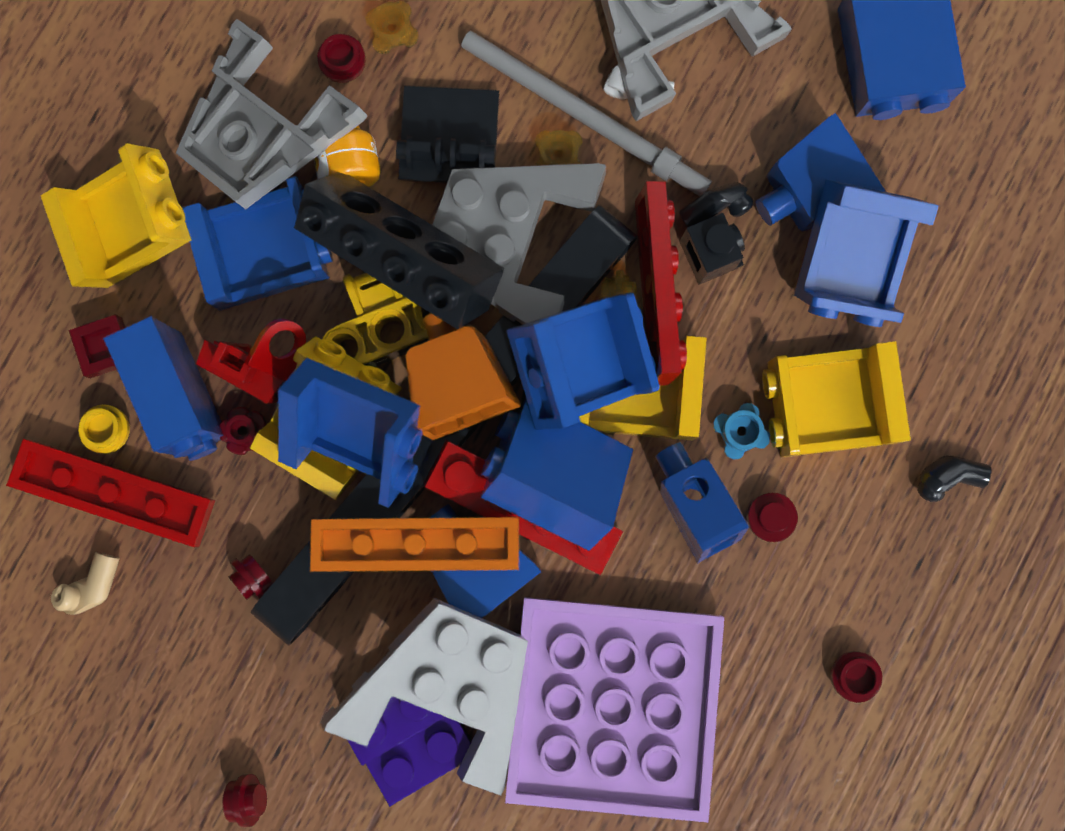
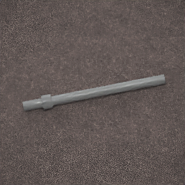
M470 30L464 37L461 44L463 49L652 166L650 172L667 182L671 178L699 197L708 190L712 181L682 163V156L668 147H665L663 150L473 31Z

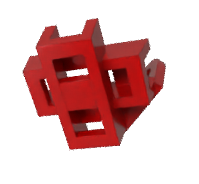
M284 318L277 319L263 328L253 346L246 343L214 341L212 343L204 340L196 365L267 404L278 403L279 388L294 372L298 363L293 360L297 349L306 344V335L302 327L294 321ZM279 331H291L294 335L293 348L284 356H273L269 349L271 338Z

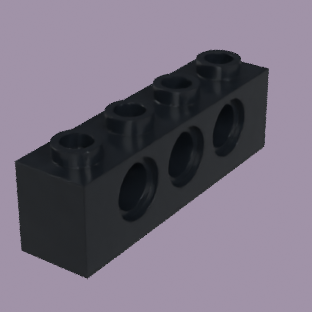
M337 172L305 184L294 229L457 330L489 310L505 268L350 175Z

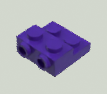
M391 697L368 745L364 746L348 740L361 766L367 765L390 807L461 765L472 740L462 723L396 697Z

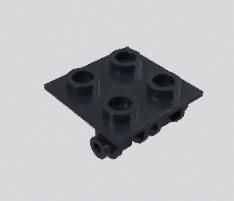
M404 86L401 140H397L396 157L399 159L398 180L448 183L452 169L495 168L499 90Z

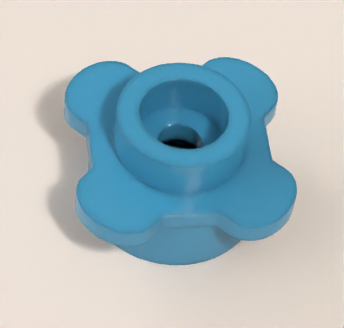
M745 403L740 406L739 411L730 415L719 414L714 419L713 428L717 433L721 434L725 443L724 453L731 459L742 458L745 451L754 447L763 449L770 442V433L764 429V424L758 416L759 409L754 404ZM739 427L746 429L744 436H740L737 433Z

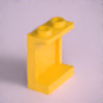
M126 143L118 149L122 162L79 189L72 190L53 187L40 195L72 287L109 288L192 241L185 223V213L178 203L169 178L167 163L162 158L159 149Z
M315 336L297 349L293 360L298 363L295 370L306 358H309L398 396L402 390V387L390 381L389 376L384 371L374 366H365L347 355L342 346L331 340L320 339ZM278 406L270 423L257 432L250 447L253 451L334 500L347 489L359 472L357 469L313 450L297 469L278 462Z
M685 337L684 341L687 349L686 366L682 373L669 385H661L660 389L653 393L633 395L579 416L580 422L603 433L694 440L698 438L707 338Z
M896 341L877 343L864 349L788 358L787 355H781L767 362L768 369L763 370L762 373L763 390L767 399L772 398L775 418H770L769 420L770 440L774 448L779 447L781 458L911 441Z

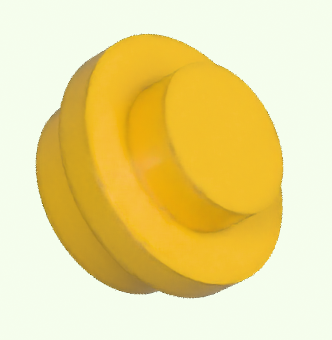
M103 404L94 406L84 413L79 422L78 432L82 443L89 450L108 454L119 450L126 443L130 433V425L127 416L119 408Z

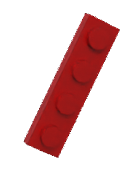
M646 181L635 200L645 334L650 353L656 363V374L661 386L669 385L682 373L687 362V349L685 341L679 340L678 322L682 318L683 301L681 294L675 292L674 275L677 273L679 264L678 249L675 245H671L670 229L673 227L675 218L673 200L667 199L666 182Z
M29 439L22 440L6 484L8 487L191 547L200 546L215 503L213 499Z
M448 440L445 441L423 483L424 487L485 518L518 517L519 535L599 575L602 574L623 533L622 530L613 526L588 551L481 498L488 478L481 474L486 460Z

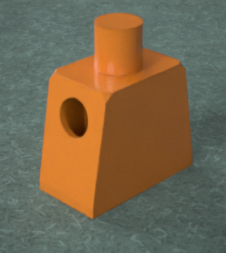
M432 313L423 319L429 341L410 348L405 355L410 400L420 405L417 428L422 430V435L435 440L521 407L514 389L483 334L473 326H465L457 330Z

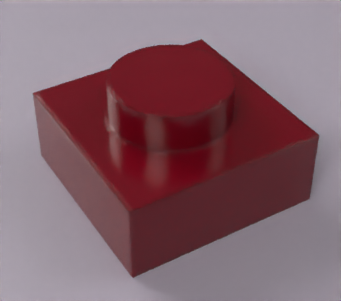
M114 314L69 330L84 377L91 379L117 370L103 338L125 328L122 317Z

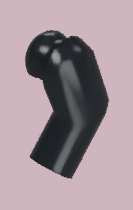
M734 182L705 192L681 209L680 215L687 227L714 217L725 208H728L731 216L740 217L752 208L753 199L746 193L748 190L746 186Z
M946 455L940 457L920 474L921 482L917 490L923 499L930 502H938L944 498L945 492L952 489L958 483L985 488L990 481L992 469L990 465Z

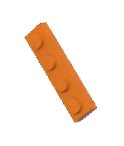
M518 517L311 519L310 572L519 570Z

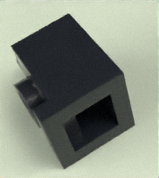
M724 213L686 228L680 240V245L698 285L743 267L742 259L744 257L741 252L745 250L742 235L734 223L728 224Z

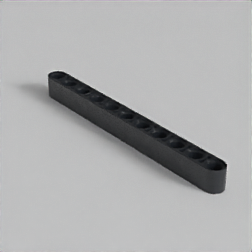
M599 205L583 221L529 286L563 295L564 306L562 311L583 305L628 252L638 236ZM502 316L485 337L513 387L519 380L520 375L506 330L522 324ZM482 422L435 440L422 435L419 447L413 457V464L418 466L414 483L406 494L399 492L389 508L378 503L381 480L366 474L329 519L401 518L426 489L423 483L445 441L448 440L461 447ZM311 540L263 594L250 612L288 646L304 632L355 572H310Z

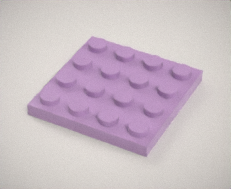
M524 597L521 635L528 643L510 750L505 803L709 822L724 617L721 615Z

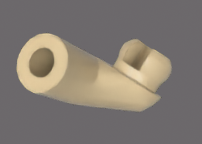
M95 552L87 577L69 585L61 584L53 590L51 595L53 607L57 611H64L66 614L75 615L102 604L109 595L120 558L102 552Z

